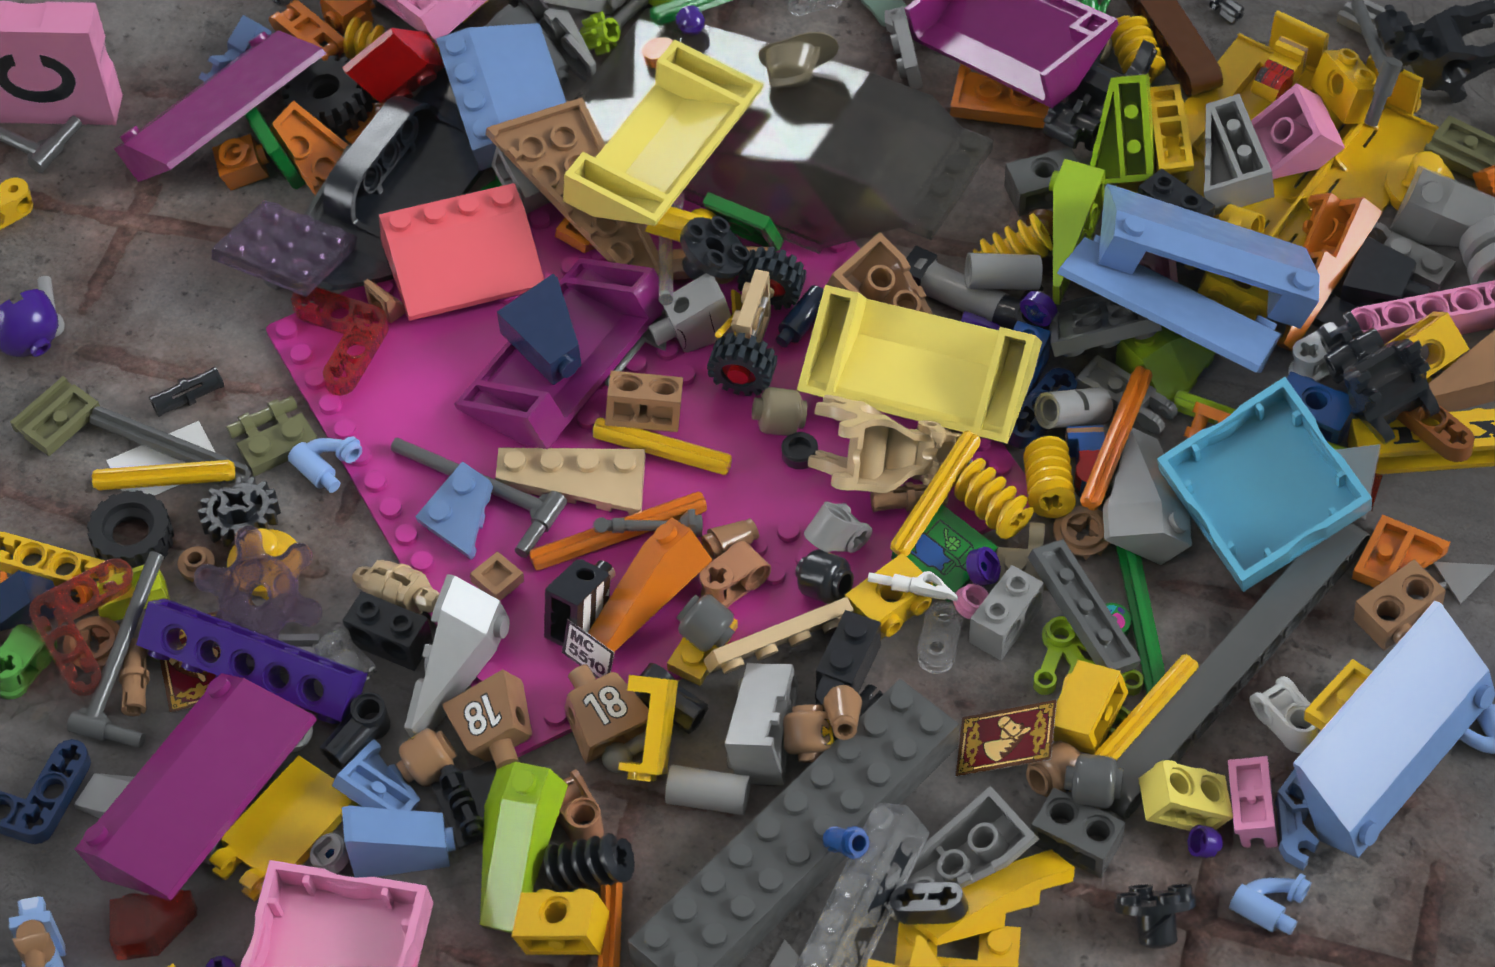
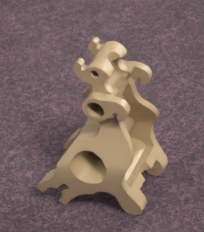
M825 395L823 402L816 404L815 414L841 421L839 423L838 436L850 438L848 456L842 457L818 450L815 452L816 455L809 456L808 467L832 475L831 486L846 491L859 490L888 493L901 486L910 477L923 482V485L928 486L961 436V433L946 429L941 424L928 420L919 421L917 429H908L866 402Z

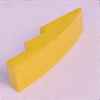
M1180 84L1150 87L1154 146L1158 171L1161 168L1168 173L1194 171L1189 126Z
M1052 849L1017 860L1009 866L962 888L968 901V911L960 920L948 924H914V927L936 945L1004 928L1006 913L1039 905L1040 891L1073 882L1075 867Z

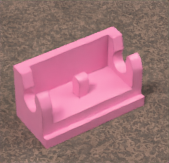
M1268 756L1228 760L1235 834H1239L1241 845L1250 848L1251 839L1262 838L1267 848L1278 847Z

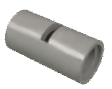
M968 253L964 270L966 288L1038 291L1042 282L1041 256Z
M1102 387L1044 392L1036 399L1035 417L1038 423L1045 429L1101 424L1110 419L1113 413V400L1110 393Z
M672 764L666 783L665 803L744 815L749 798L750 776Z

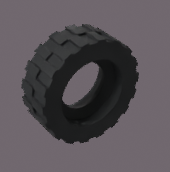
M138 490L136 492L122 491L120 494L109 496L104 502L101 501L97 505V509L92 511L90 522L87 523L89 532L87 534L96 558L109 562L116 573L144 565L150 551L163 555V559H165L168 555V550L173 546L172 537H174V530L167 509H165L161 500H157L150 493L145 494L143 491ZM142 519L148 524L149 532L147 537L136 544L121 546L113 539L114 528L124 521Z

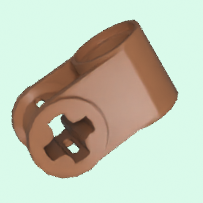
M739 541L733 544L725 553L711 561L700 572V583L703 586L701 597L710 594L728 608L751 590L760 587L769 577L772 568L746 541Z
M575 769L570 772V777L563 780L568 784V788L557 820L573 844L580 838L587 841L591 836H599L601 838L604 835L600 807L591 795L583 777ZM591 821L588 824L579 825L580 822Z

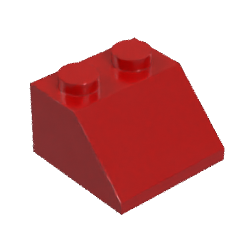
M389 28L342 68L348 76L378 102L385 103L394 96H403L411 99L413 97L412 92L420 86L434 81L437 78L436 73L444 68L445 65L427 32Z

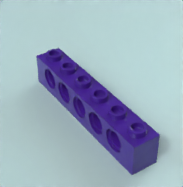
M168 599L148 602L136 643L137 646L148 649L149 656L160 660L175 659L182 662L181 667L188 671L196 673L207 671L215 674V678L221 673L245 678L304 710L308 709L318 713V719L332 724H339L351 712V703L354 698L362 694L368 673ZM181 629L185 632L187 636V642L185 646L180 642L179 633ZM214 642L219 645L221 650L219 659L213 653ZM248 654L252 656L255 662L253 671L246 664ZM281 667H284L289 674L287 684L280 677ZM316 679L323 686L322 697L318 696L314 690Z

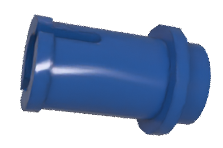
M833 826L825 831L823 845L824 847H829L827 849L829 852H840L847 858L857 859L867 852L869 838L860 827L851 826L843 829Z

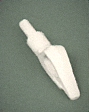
M930 571L923 572L918 577L912 578L895 573L893 577L870 572L868 575V582L891 586V590L911 592L942 600H958V596L937 575ZM926 582H932V583H934V584L937 585V586H933V585L928 584V583H926Z

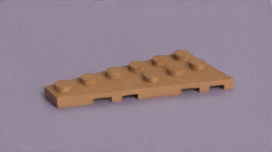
M582 97L486 127L485 135L608 262L650 267L655 269L659 278L666 276L667 269L650 234L645 232V224L593 217L563 201L564 174L582 152L596 157L605 146Z

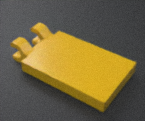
M298 755L221 838L224 848L218 849L209 859V862L215 866L212 871L223 880H226L241 862L252 868L242 875L239 883L244 886L242 893L256 901L260 897L270 860L303 865L310 857V851L314 843L321 836L332 833L343 821L342 807L357 806L358 803L349 799L332 786L334 778Z

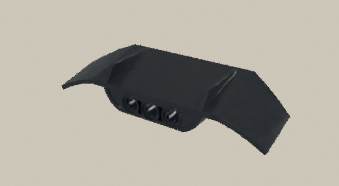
M445 67L436 73L437 78L434 81L423 86L414 99L394 96L385 102L330 172L324 190V214L314 227L298 241L283 250L269 255V263L330 291L364 286V281L367 279L375 284L394 279L381 243L379 214L465 195L485 171V169L480 170L471 149Z

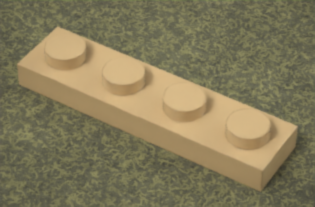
M845 597L714 649L703 659L709 674L722 669L724 674L730 673L745 665L743 660L756 656L757 660H762L779 651L777 646L789 642L791 647L810 640L812 638L810 633L823 629L824 634L835 631L844 611L852 612L854 610L848 597Z

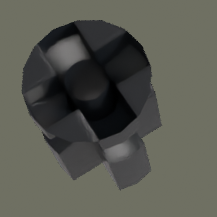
M1211 0L1209 3V7L1213 10H1217L1220 7L1219 14L1232 24H1235L1238 19L1244 16L1243 11L1245 8L1235 0Z

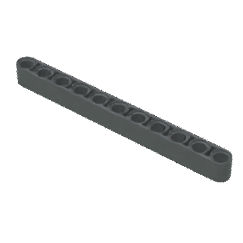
M1351 523L1292 562L1116 760L1118 768H1124L1121 798L1120 800L1113 801V804L1109 807L1111 811L1126 820L1143 803L1138 778L1162 760H1172L1178 763L1358 559L1370 539L1369 533Z

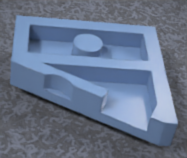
M462 461L415 518L422 526L472 560L476 554L475 542L478 531L482 529L486 516L484 509L490 501L493 485L489 479Z
M374 739L337 774L332 784L334 788L362 807L415 811L420 801L412 787L405 783L401 772L395 764L387 766L380 757L379 752L382 747Z

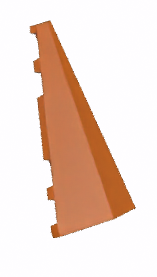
M1333 193L1310 195L1308 205L1312 208L1310 220L1303 222L1302 230L1307 234L1303 247H1306L1320 275L1319 302L1301 329L1286 325L1283 337L1279 338L1277 342L1279 347L1292 351L1294 344L1303 338L1382 215L1383 211L1364 197L1341 200Z

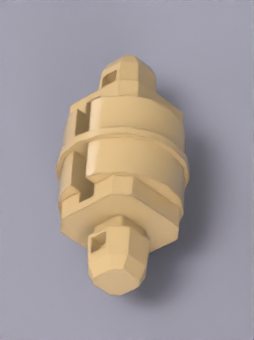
M377 560L372 567H358L352 575L354 583L363 592L420 615L423 611L433 612L439 597V592L431 587L426 575L406 564Z

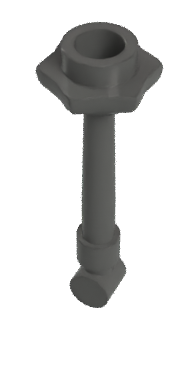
M695 509L687 510L678 522L690 528L696 537H701L703 531L702 515H695ZM600 517L593 522L592 527L597 533L612 531V533L656 531L659 526L667 521L624 520V518L607 520Z

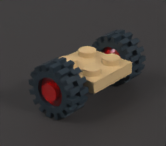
M758 247L757 251L754 249L749 251L750 257L737 279V283H739L738 288L742 291L741 303H743L741 310H735L732 319L731 330L736 332V335L733 332L727 333L726 337L723 335L716 340L707 364L709 377H714L713 382L716 385L722 383V389L726 391L729 388L734 389L733 394L739 395L743 391L745 396H751L752 392L757 396L770 386L778 360L777 356L774 355L775 351L772 348L766 349L767 343L763 341L771 317V305L774 306L775 310H781L782 305L785 309L791 308L792 304L795 305L800 297L807 274L806 270L803 269V263H795L797 257L793 254L787 257V251L783 249L780 250V253L775 252V247H768L767 251H765L764 247Z

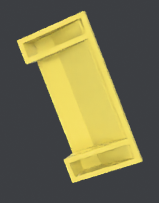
M674 39L656 62L654 86L596 157L582 152L564 174L563 201L593 217L656 226L758 96L764 84Z
M825 285L797 391L819 397L833 395L855 401H863L882 413L918 422L922 420L934 421L946 429L962 433L968 430L979 437L1008 444L1033 378L1042 341L1036 335L1000 327L999 330L870 300L858 292Z

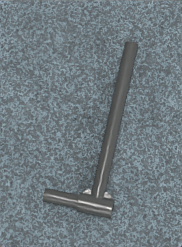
M1353 0L1351 3L1352 10L1379 73L1373 88L1375 93L1364 122L1370 126H1377L1387 98L1392 95L1403 63L1396 58L1387 57L1364 1Z
M71 116L53 137L50 136L48 139L40 140L38 143L0 127V141L27 153L30 167L36 172L42 173L63 151V146L82 126V122L77 117Z
M398 437L391 444V451L448 476L460 465ZM483 475L493 485L492 495L530 511L532 524L514 549L517 555L527 558L542 534L549 531L567 504V499L557 491H550V493L543 494L538 499Z
M153 551L149 552L89 707H83L70 714L67 721L68 732L101 741L108 739L137 748H142L144 745L145 733L112 725L103 711L164 558L163 555Z

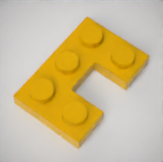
M899 922L895 965L909 967L916 936L921 935L942 967H1018L1021 927L1005 926L1004 928L980 934L978 959L969 960L938 957V945L934 944L914 925Z

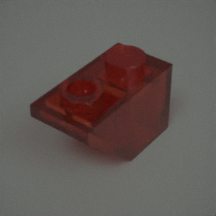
M180 889L171 901L154 895H142L139 893H130L122 898L110 899V945L117 961L158 956L198 915V908L191 890L184 891Z

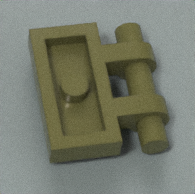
M289 396L281 401L278 399L272 400L267 403L268 407L251 415L248 412L237 417L238 421L226 426L231 439L242 434L246 435V439L236 444L240 455L246 465L251 468V473L254 477L287 462L290 451L301 442L308 443L318 439L302 412L291 418L287 417V413L298 408L293 396ZM272 420L276 422V425L261 432L257 430V427Z

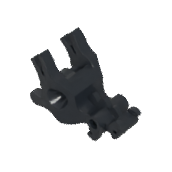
M1484 0L1466 6L1454 5L1434 15L1426 22L1412 25L1406 12H1396L1393 5H1386L1384 7L1385 12H1381L1374 18L1376 31L1384 49H1392L1391 52L1394 58L1403 63L1400 72L1404 71L1403 66L1410 65L1414 74L1423 78L1422 87L1429 91H1445L1449 94L1453 103H1459L1467 97L1463 86L1465 82L1495 68V42L1485 46H1466L1462 38L1473 31L1493 27L1494 23L1489 15L1495 14L1494 0Z
M1143 40L1133 63L1124 75L1100 64L1104 46L1077 89L1067 96L1066 103L1061 101L1053 108H1049L1043 120L1045 122L1043 134L1053 139H1058L1072 149H1076L1079 142L1085 143V149L1090 152L1093 151L1110 79L1119 76L1148 74L1157 50L1154 49V44Z
M1350 311L1343 314L1347 323L1328 333L1324 326L1316 330L1321 336V344L1327 353L1324 355L1331 377L1337 384L1343 380L1345 381L1352 414L1359 418L1381 443L1386 444L1395 439L1394 432L1388 424L1395 421L1400 413L1404 411L1410 412L1419 406L1422 407L1430 418L1440 412L1437 400L1426 379V372L1431 368L1424 357L1420 355L1422 346L1419 340L1413 343L1409 339L1390 342L1384 346L1378 331L1374 327L1365 332L1362 331L1356 318Z

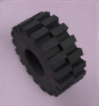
M329 56L328 61H323L321 57L315 64L310 65L294 77L293 80L285 84L286 89H282L285 107L294 100L333 133H339L340 137L348 135L346 130L349 128L353 131L357 130L360 127L358 124L359 120L365 122L368 119L367 112L372 111L373 106L371 102L373 99L372 95L343 70L342 67L349 62V59L346 57H342L340 61H337L336 56ZM334 93L333 95L327 98L319 99L320 97L326 94Z

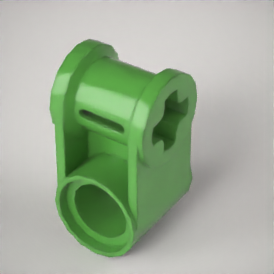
M24 624L17 625L11 631L8 639L0 647L1 698L7 700L16 699L26 693L37 676L53 660L57 650V641L54 638Z

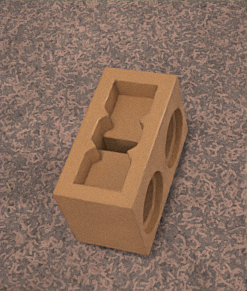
M611 371L605 425L678 432L683 377Z
M1414 559L1359 598L1355 603L1353 620L1385 651L1402 639L1434 601L1443 605L1446 590ZM1410 595H1419L1424 599L1416 600L1411 598ZM1391 616L1395 620L1386 621L1381 619L1380 617Z

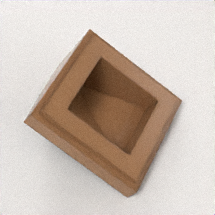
M369 279L364 281L368 304L387 322L392 323L406 313L403 302Z

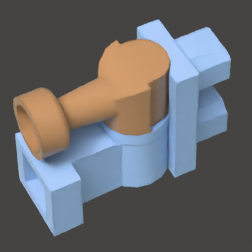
M38 896L19 900V916L9 918V929L14 937V945L22 960V967H64L61 957L66 956V946L50 910L46 911V903L43 897Z

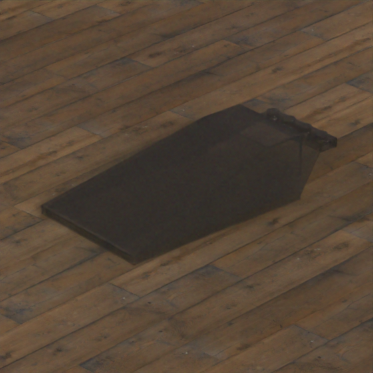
M647 8L575 98H583L606 145L654 86L656 68L646 65L642 49L647 42L660 37L670 38L673 41L675 39L763 83L764 86L761 92L678 197L704 207L703 201L707 193L715 194L770 217L783 240L818 254L821 253L823 248L897 228H902L932 240L993 150L994 142L991 138L962 128L933 96L874 73L833 61L816 66L810 81L803 86L771 88L768 82L767 69L760 63L757 57L759 49L770 43L704 25L703 30L697 35L685 34L680 30L676 21L655 26L649 16L651 15L650 9Z

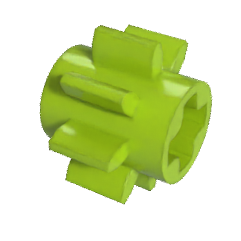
M601 11L581 21L584 26L581 27L579 32L588 50L595 49L596 56L609 53L611 49L618 47L616 41L620 38V27L613 17L605 18L604 12Z

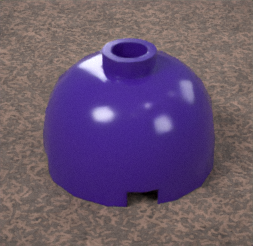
M33 289L20 293L23 299L15 304L9 299L0 305V351L9 356L28 357L32 355L33 357H38L50 349V343L55 338L59 326L57 312L43 290Z

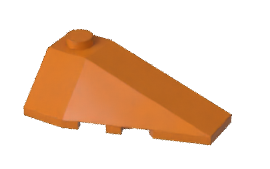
M671 518L656 529L654 534L639 550L590 628L589 635L615 652L712 561V558L690 528Z

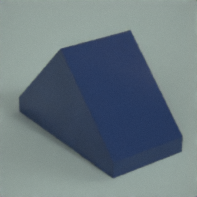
M18 570L0 583V631L15 628L19 624L27 625L64 615L55 604L54 595L56 588L53 580Z

